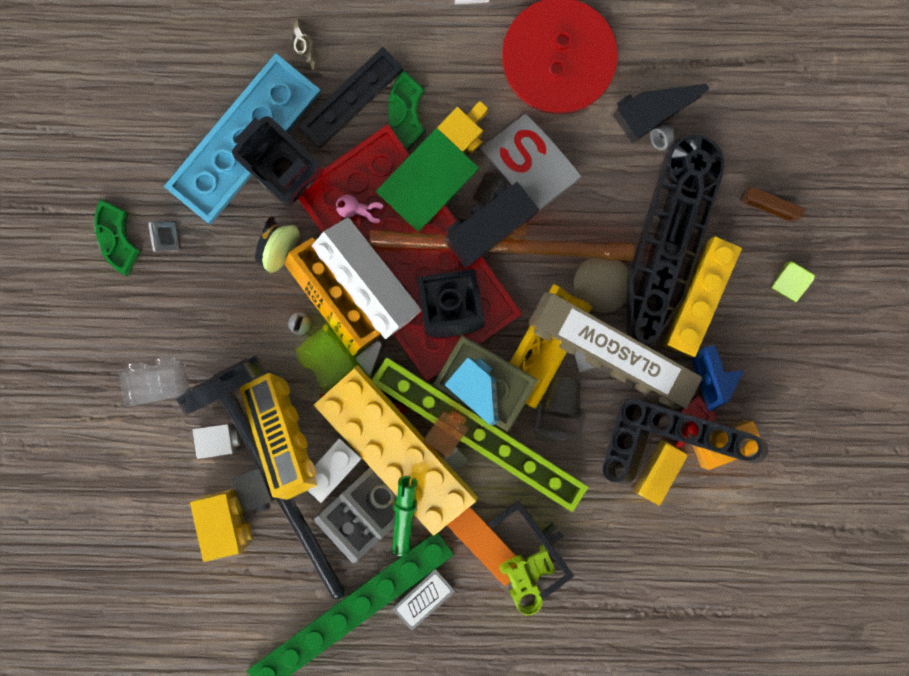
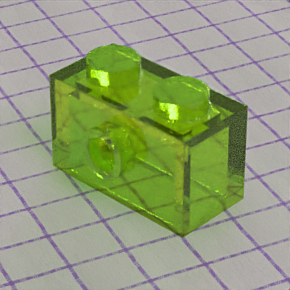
M326 323L300 343L295 350L298 353L296 357L306 369L311 368L317 375V383L325 391L333 388L357 365L363 369Z

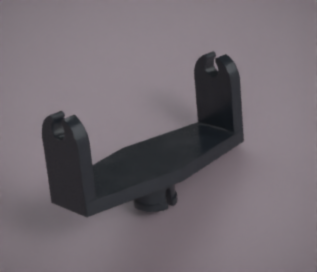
M518 501L489 522L488 525L492 529L515 511H520L565 573L563 577L539 594L543 600L572 579L574 575L552 546L558 540L564 538L560 531L551 535L557 529L556 525L551 522L550 525L541 531L522 503Z

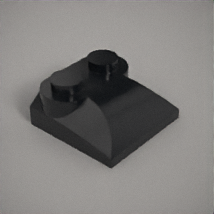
M475 269L417 277L426 336L446 338L471 334L485 326Z

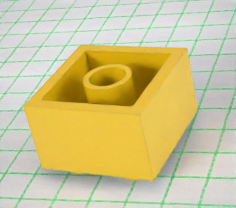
M235 488L204 495L190 502L203 562L239 554L250 545L249 540L253 539L251 525L249 522L245 523L243 509Z

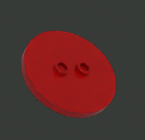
M542 0L529 6L510 25L502 49L503 71L512 91L528 106L548 114H570L583 110L596 102L610 85L615 74L618 59L615 36L607 21L595 9L577 0Z

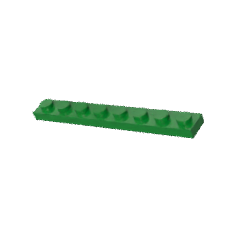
M439 532L434 536L430 534L411 548L408 555L396 559L247 670L250 676H291L454 556V552Z

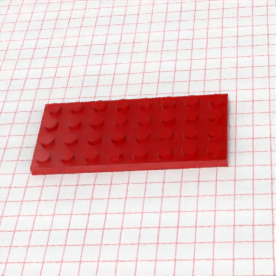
M387 124L325 167L321 175L304 191L298 200L322 233L346 219L340 216L336 210V202L341 196L352 195L358 200V203L370 205L374 202L381 203L383 205L381 210L374 208L371 211H367L371 213L373 218L380 220L378 224L369 222L365 216L354 215L349 219L420 309L421 303L417 277L475 269L485 326L474 333L465 334L464 336L477 344H481L522 315V313L482 257L465 269L444 242L445 237L448 235L446 229L456 222L446 205L418 233L376 193V190L410 156ZM338 202L339 208L345 207L344 202ZM422 311L408 324L394 333V336L426 381L441 372L462 336L446 338L426 336Z

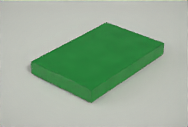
M436 128L376 190V193L419 233L476 174L479 167Z

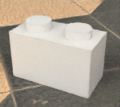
M343 437L339 438L315 465V478L318 486L307 491L320 503L330 495L362 459Z

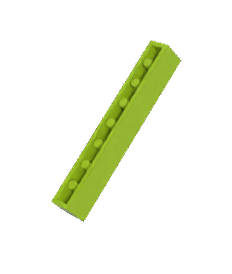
M386 357L372 379L378 388L569 511L573 512L589 488L586 484L494 425H489L479 415L390 358Z

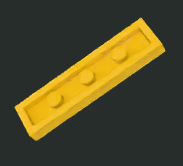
M553 284L549 293H553L558 297L561 296L565 301L587 313L592 308L587 302L570 295L555 284ZM530 325L510 363L539 380L526 402L527 405L536 409L567 352L559 347L560 341L554 338L547 341L534 334L536 328ZM530 349H532V354L530 355L529 359L525 361V356Z

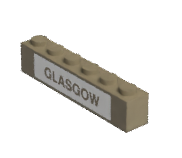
M544 292L528 322L529 325L536 328L534 334L547 341H550L551 338L560 341L559 347L573 355L577 351L586 356L584 361L598 369L602 365L611 369L610 376L624 383L627 379L636 383L634 389L647 396H650L651 393L660 396L658 402L673 410L676 406L687 409L703 378L553 293Z

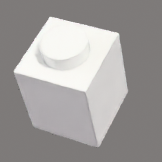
M234 423L193 429L197 459L238 452L237 446L241 445L240 434L237 429H234Z

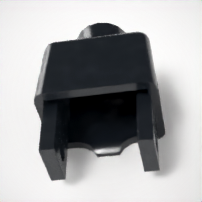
M265 116L260 120L255 117L234 139L237 145L232 150L233 157L286 206L294 204L304 191L321 175L322 169L317 159L269 116ZM283 159L290 160L293 165L281 177L274 174L276 163Z

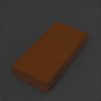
M752 186L744 190L740 201L744 204L791 223L801 219L805 211L803 207Z

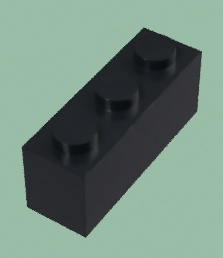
M518 182L514 183L511 187L507 183L493 193L495 196L494 200L487 205L482 201L470 211L472 216L463 223L459 219L446 229L448 235L445 237L444 242L465 269L538 213L539 208Z

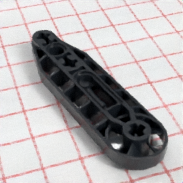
M692 134L682 137L668 149L628 275L627 335L646 346L658 340L660 334L686 297L722 179L725 162L722 150L715 141L705 135ZM706 173L712 179L708 185L703 181V175ZM665 177L668 179L670 183L664 182ZM686 179H689L690 188L684 186ZM664 188L669 191L663 211L656 210L661 190ZM711 189L709 196L703 194L704 191ZM681 192L689 194V197L681 194ZM700 201L707 202L701 223L694 222ZM676 204H679L677 213H674ZM683 206H687L683 217L681 214ZM653 216H657L660 218L655 237L654 239L647 238ZM672 217H673L672 226H671L669 235L667 236V233H668V230H669V227H670V223H671V220H672ZM680 221H682L681 227H680V230H679V233H678V237H677V240H676V235H677V231H678V228H679V225H680ZM693 228L697 229L698 233L693 250L690 252L686 248ZM647 243L652 245L646 267L638 266L644 245ZM687 256L690 259L684 279L682 280L677 277L683 257ZM660 270V274L664 276L663 280H660V276L656 275L657 271ZM639 271L643 273L636 296L634 295V278L636 272ZM675 284H680L682 286L679 296L671 307L669 304ZM656 286L655 289L661 290H652L651 287ZM650 296H653L657 302L656 308L653 311L647 306V299ZM643 316H652V320H648V318H643ZM641 326H643V329L647 330L646 336H643V333L639 332V328Z

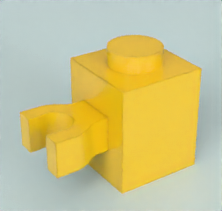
M479 101L466 115L456 107L437 129L464 154L468 152L472 155L483 143L480 140L483 130L477 124L488 114V108Z

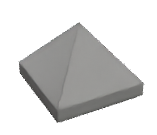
M175 222L148 223L153 252L180 250Z

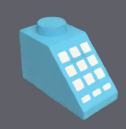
M468 357L446 382L445 386L489 425H495L499 421L496 378L490 373L493 368L480 357L477 360Z

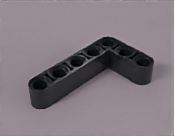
M630 399L624 402L620 408L602 471L605 478L610 482L620 484L632 482L637 475L649 432L754 464L766 459L768 446L762 438L751 433L637 399ZM641 407L642 416L637 421H634L632 413L635 408ZM664 415H668L670 424L666 429L662 430L659 425L660 419ZM696 423L699 428L698 434L690 439L687 435V429L691 424ZM726 432L728 442L725 446L718 448L715 442L716 437L719 433ZM631 434L633 444L629 449H626L624 447V439ZM750 441H756L758 451L754 456L748 457L745 453V446ZM622 462L625 469L623 475L618 478L615 468Z

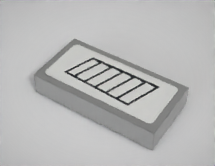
M436 568L396 603L392 610L412 631L455 592V588Z

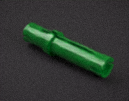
M411 476L399 478L397 498L393 503V509L396 513L391 551L393 554H396L397 546H399L398 556H406L410 552L413 514L418 506L415 499L418 482L416 478H413L410 486Z

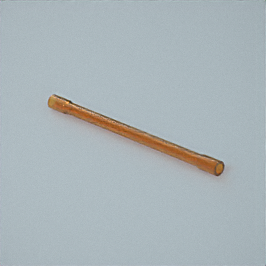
M370 229L371 247L451 250L444 242L447 235ZM505 238L489 252L633 261L634 244Z

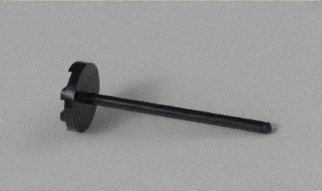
M257 355L213 375L214 377L190 388L175 399L184 415L220 399L268 484L249 419L233 392L265 371ZM293 497L288 500L276 498L333 599L342 598L345 592Z

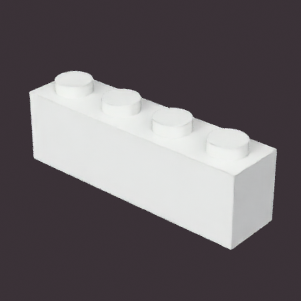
M349 217L323 231L312 245L319 258L326 263L337 281L344 286L354 299L355 304L363 310L374 328L385 339L408 324L422 311Z

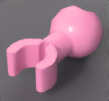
M343 195L336 202L337 213L344 218L361 215L365 216L373 224L380 222L378 218H373L371 213L367 211H371L374 208L381 210L383 208L381 203L361 204L352 195ZM338 202H344L345 207L339 208Z

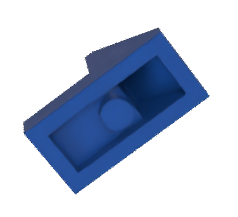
M716 346L704 347L697 352L696 357H691L695 373L703 377L699 385L707 410L710 412L729 402L743 374V370L724 373L722 360L718 355Z

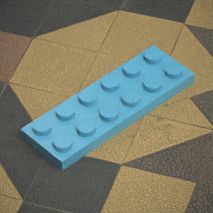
M275 53L164 187L211 225L252 176L232 155V150L237 145L234 139L255 117L260 120L265 116H269L288 133L322 93L321 90Z

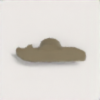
M297 19L294 21L293 26L296 35L294 49L298 54L306 56V63L311 66L312 70L316 71L319 68L320 61L314 49L313 39L307 34L301 20Z

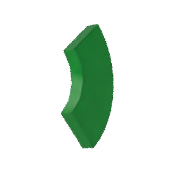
M403 70L390 92L388 116L392 131L408 151L426 133L417 113L418 104L425 93V89Z
M100 198L94 217V232L101 253L114 269L129 277L141 253V250L132 244L127 235L126 222L129 212Z

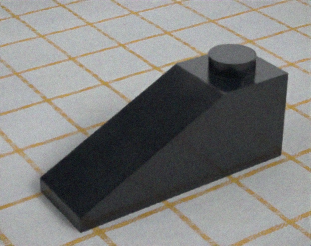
M707 84L641 92L634 98L629 94L616 104L618 108L613 116L633 144L701 98L710 88Z

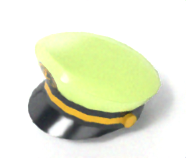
M273 216L269 217L257 244L255 252L256 263L263 266L270 273L281 269L284 266L288 253L296 248L300 237L298 228L295 225L281 227L276 224Z

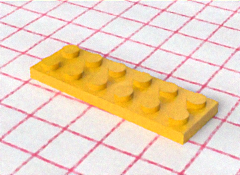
M358 365L314 404L316 409L396 496L399 478L411 476L410 486L412 479L416 478L418 485L415 499L418 506L414 515L433 536L477 501L478 496Z

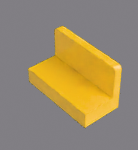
M660 440L632 491L660 506L688 455L673 447L670 443Z

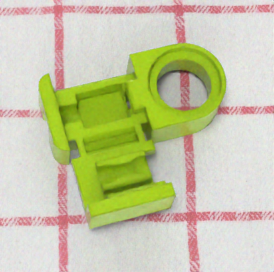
M543 545L539 546L540 552L527 557L526 560L522 555H518L499 565L502 574L507 573L513 587L509 592L516 607L524 615L537 613L543 604V600L539 596V589L534 580L536 582L540 581L538 577L546 573L549 576L556 573L549 554ZM534 594L535 600L531 605H521L523 596Z

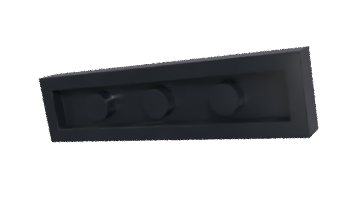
M382 47L299 125V128L321 149L403 71V67Z

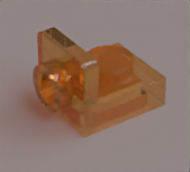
M453 409L450 414L444 410L424 438V441L446 457H449L464 434L469 430V427L465 425L468 419Z

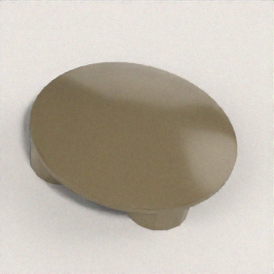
M607 255L591 257L584 261L575 273L573 280L575 295L578 299L592 306L591 311L608 313L615 311L627 301L629 271L621 261Z

